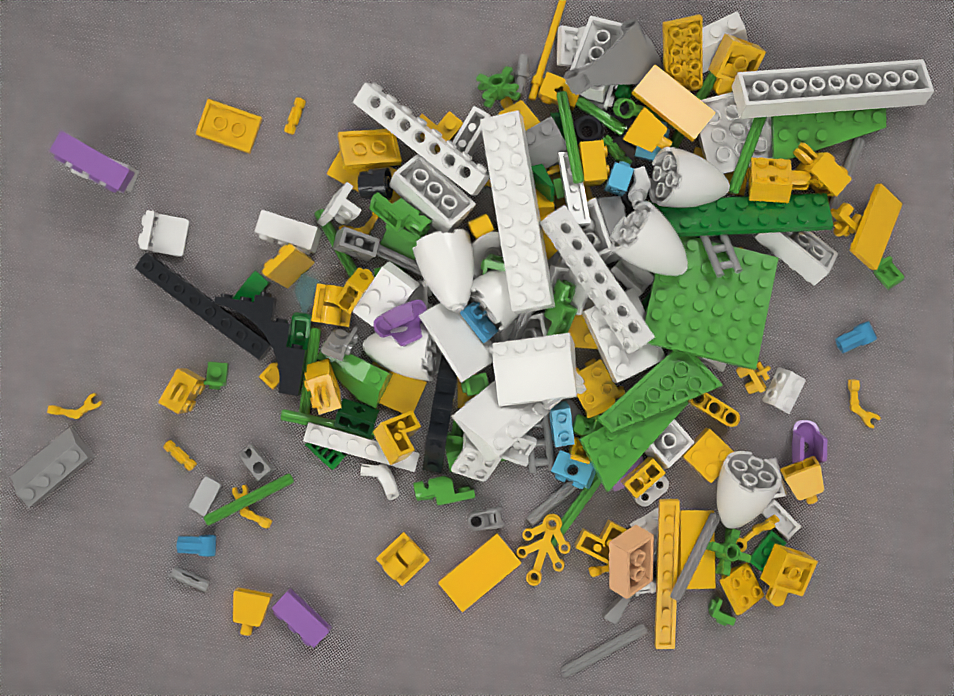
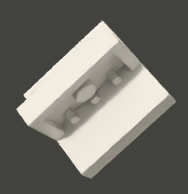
M346 182L334 194L318 219V224L324 226L334 218L338 223L348 225L360 214L361 209L346 199L353 188L351 184Z

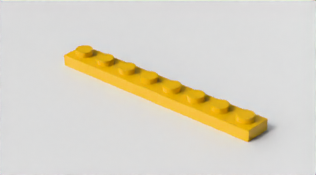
M659 499L654 640L656 649H675L676 600L672 599L670 594L677 582L679 499Z

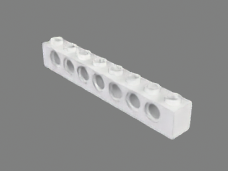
M374 82L373 84L364 83L353 101L354 104L470 195L479 194L490 178L487 169L479 163L476 165L472 162V157L469 154L458 151L456 149L457 145L452 141H445L438 130L434 128L431 130L426 126L427 122L420 117L416 118L411 114V109L404 105L400 106L394 96L391 94L386 95L382 92L383 88ZM378 98L381 101L379 107L376 106V100ZM394 109L395 117L392 119L390 113ZM407 121L410 122V128L408 131L405 128V123ZM422 132L425 134V140L423 142H421L420 140V134ZM436 144H439L440 146V152L438 154L435 152ZM452 155L455 157L453 166L449 162ZM466 167L470 169L469 177H466L464 174Z
M564 205L539 222L628 354L640 349L653 339L654 335L568 208Z

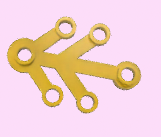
M556 514L546 515L542 524L534 528H526L522 533L523 538L529 541L533 539L534 535L545 531L543 539L527 546L522 545L516 552L518 557L525 558L529 553L539 549L534 567L526 575V581L532 586L538 585L542 580V573L540 571L547 552L553 562V569L560 572L565 567V562L559 558L551 542L552 535H554L561 553L567 554L571 549L570 543L565 541L560 531L562 520ZM554 520L556 522V525L551 526L549 524V521ZM530 531L532 533V536L527 537L525 535V532ZM563 544L567 545L568 550H563L561 546ZM524 549L526 554H520L519 550ZM560 562L562 567L557 568L555 563ZM536 573L538 578H532L531 574Z

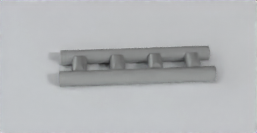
M716 235L700 236L716 277H722L724 269L733 268L735 273L742 271L728 235H719L723 244L712 246L709 237ZM726 251L729 260L719 262L716 253Z
M549 413L532 427H543L544 439H537L535 447L545 446L547 458L535 459L533 449L528 456L529 473H536V466L548 465V471H551L555 459ZM532 428L525 434L533 437Z

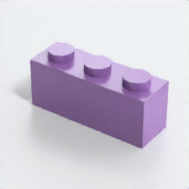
M291 588L272 607L274 610L273 614L278 619H283L293 633L297 632L307 646L311 645L314 648L332 628Z

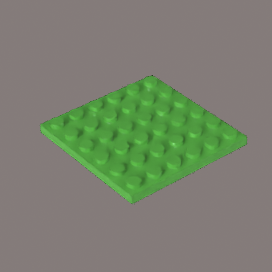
M693 236L679 237L686 252L688 268L685 273L677 276L654 274L644 320L654 338L646 344L755 370L778 257L733 247L742 271L735 273L733 268L724 269V275L718 278L701 238ZM711 241L712 246L721 244ZM726 251L716 253L719 262L729 260Z

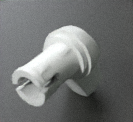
M645 166L635 168L633 171L634 182L628 192V198L632 202L633 209L637 204L644 202L651 182Z
M362 463L361 476L378 477L388 500H393L399 496L395 478L387 464L369 465Z

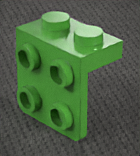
M386 224L385 228L387 230L380 245L415 261L413 247L417 246L416 241L422 237L415 235L406 227L397 232Z

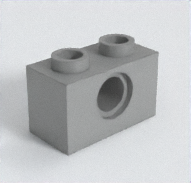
M343 227L337 231L332 249L369 261L376 257L380 239Z

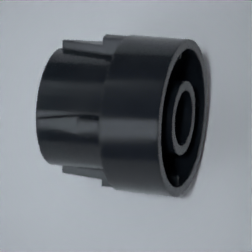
M586 114L574 121L577 145L580 142L602 139L604 129L602 123L597 118ZM589 128L592 135L590 137L583 136L582 129Z
M383 167L360 172L358 176L360 197L372 199V196L378 192L388 201L391 200L393 189L389 186L392 179L390 169Z

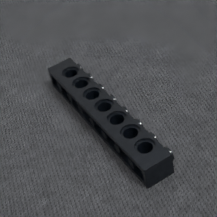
M145 253L135 266L137 271L256 359L263 360L272 348L267 339L221 305L214 304L213 299L152 254Z

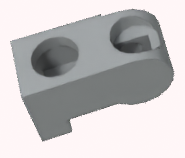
M251 443L238 454L258 481H263L276 470Z

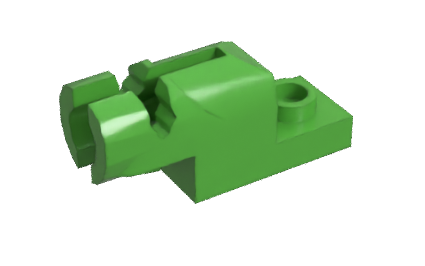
M378 192L372 196L369 209L395 231L399 232L406 227L415 235L422 237L430 230L431 227L429 225L432 224V220L426 215L420 216L421 211L415 209L403 198L392 204Z
M557 279L554 285L555 307L547 308L544 316L552 321L547 336L568 333L578 310L570 304L576 285L568 280L563 279L562 281Z
M449 476L429 479L428 487L424 485L423 481L413 483L417 501L434 500L433 498L436 497L437 505L439 506L475 498L474 488L470 489L469 486L460 487L458 492H455L452 477Z

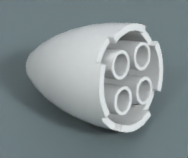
M665 147L658 152L652 164L655 167L652 179L649 178L651 183L648 193L651 201L659 206L686 208L704 205L722 198L728 193L730 185L723 173L707 160L685 150Z
M644 201L637 204L634 208L635 211L630 213L627 218L625 216L621 218L609 239L612 241V245L609 248L629 263L656 274L677 276L685 273L688 268V261L683 244L670 222L650 202Z
M455 229L454 233L442 234L439 231L422 237L416 241L417 246L413 247V252L426 284L447 309L453 310V312L464 310L471 295L474 277V258L469 232Z
M491 269L473 280L469 300L471 303L473 301L479 302L480 309L487 312L485 315L498 329V332H502L519 316V314L512 312L506 271Z
M424 323L420 324L422 338L402 347L391 335L383 338L376 332L368 336L363 342V351L374 362L394 373L418 380L433 381L432 376L434 373H438L442 356L440 348ZM396 327L392 329L390 332H403L407 330L408 327Z
M747 451L732 452L725 459L719 474L716 494L718 514L725 527L736 529L744 526L756 518L774 498L780 487L782 477L777 467L768 459L763 461L752 456V452Z

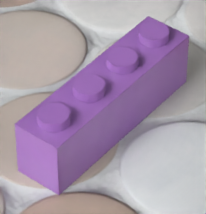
M60 131L49 150L55 154L54 159L63 164L66 161L71 163V168L81 174L83 171L87 172L89 179L98 184L100 181L106 183L105 188L114 193L117 190L124 193L135 172L63 131Z

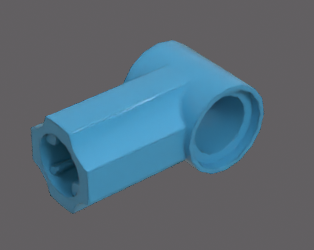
M867 321L855 326L852 331L835 338V341L841 353H845L860 345L863 346L871 343L878 338L870 322Z
M216 535L178 536L177 553L215 556Z

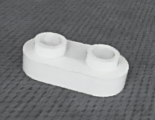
M662 476L644 492L648 495L646 500L641 499V494L637 499L634 497L635 501L640 506L652 504L667 491L669 487L667 478ZM658 481L662 482L661 488L656 487Z

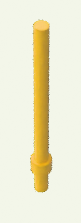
M567 0L558 1L536 74L531 81L532 87L528 97L530 100H536L539 87L542 86L544 81L543 74Z

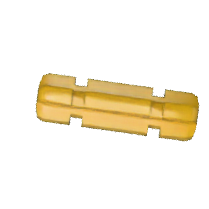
M295 98V106L292 107L287 120L288 124L284 128V131L290 135H294L295 126L298 125L303 112L302 108L304 109L306 103L302 98Z
M172 440L164 444L163 448L167 452H171L170 455L181 465L184 464L188 471L196 467L197 463L193 459H189L190 456L180 447H176Z

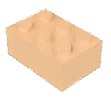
M634 525L609 542V588L626 599L653 581L654 534L638 525Z

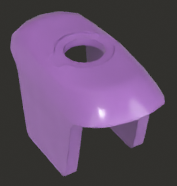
M413 300L396 306L374 320V330L380 337L385 338L391 335L401 347L422 338L420 324L423 322L419 315L427 311V307L422 300ZM396 327H408L407 330L403 332H390L392 329Z
M809 420L796 422L793 427L792 464L812 456L816 457L819 464L826 462L827 438L820 433L819 427L816 423ZM804 442H806L809 446L808 451L805 453Z

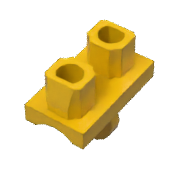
M843 203L838 209L832 208L830 210L831 215L837 220L833 223L835 227L833 233L837 237L842 235L847 237L850 233H856L863 217L855 213L850 218L849 216L854 208L848 203Z
M758 362V371L757 369L751 370L743 367L736 368L740 378L748 374L751 376L752 381L745 384L749 394L765 391L766 385L760 375H762L765 381L770 378L767 374L771 369L769 365L763 367L762 363Z

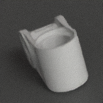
M502 507L471 512L467 517L468 526L474 531L504 527L505 525L502 523L501 518ZM474 516L481 518V522L477 526L470 523L471 518Z

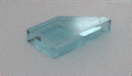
M304 274L299 279L295 294L303 313L307 314L316 293L317 283L320 284V281Z

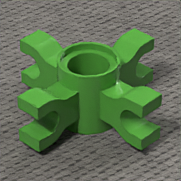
M505 66L501 74L487 77L480 73L476 77V81L481 82L478 85V89L487 90L482 94V98L486 99L484 106L491 108L495 100H502L507 96L516 101L519 99L521 94L516 92L519 84H509L514 80V76L510 75L513 71L512 67Z
M726 528L724 543L709 542L706 549L715 552L716 557L720 560L715 573L730 576L731 561L737 560L750 563L752 555L742 553L739 546L736 545L741 531Z

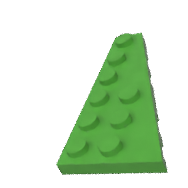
M886 108L771 116L772 159L790 160L796 158L793 151L798 148L800 143L807 144L815 152L886 128Z
M672 351L597 420L611 434L719 388L723 384L697 356Z
M688 401L610 434L603 426L579 439L606 492L613 488L686 407L689 403Z

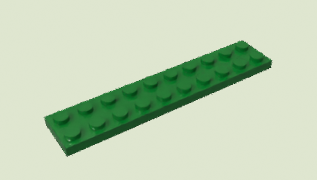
M827 193L790 195L789 203L749 201V197L720 198L704 205L686 208L664 207L648 201L670 222L679 237L832 230L834 226Z

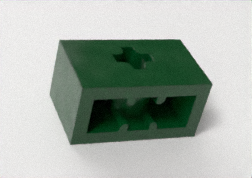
M343 398L334 426L371 438L380 410Z

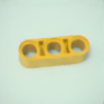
M482 214L466 222L471 234L476 239L494 230L487 214Z
M708 393L702 394L701 400L698 403H695L693 399L688 400L692 406L725 426L734 427L740 422V415L736 410ZM715 402L717 404V411L711 413L709 406ZM728 413H732L734 416L731 423L726 421Z

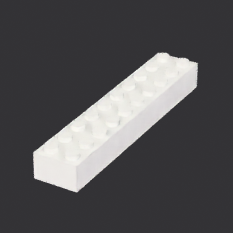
M924 59L738 72L732 84L740 119L925 105L934 92Z
M519 111L480 119L512 312L521 314L555 307L543 231L539 223L541 220L523 116Z

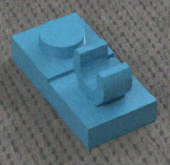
M473 301L460 314L479 339L485 343L498 332V329L485 315L487 312L480 309V303Z

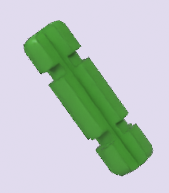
M606 135L602 140L604 141V146L608 148L607 151L616 161H623L631 165L632 160L625 156V152L616 143L612 142L613 139L609 135Z

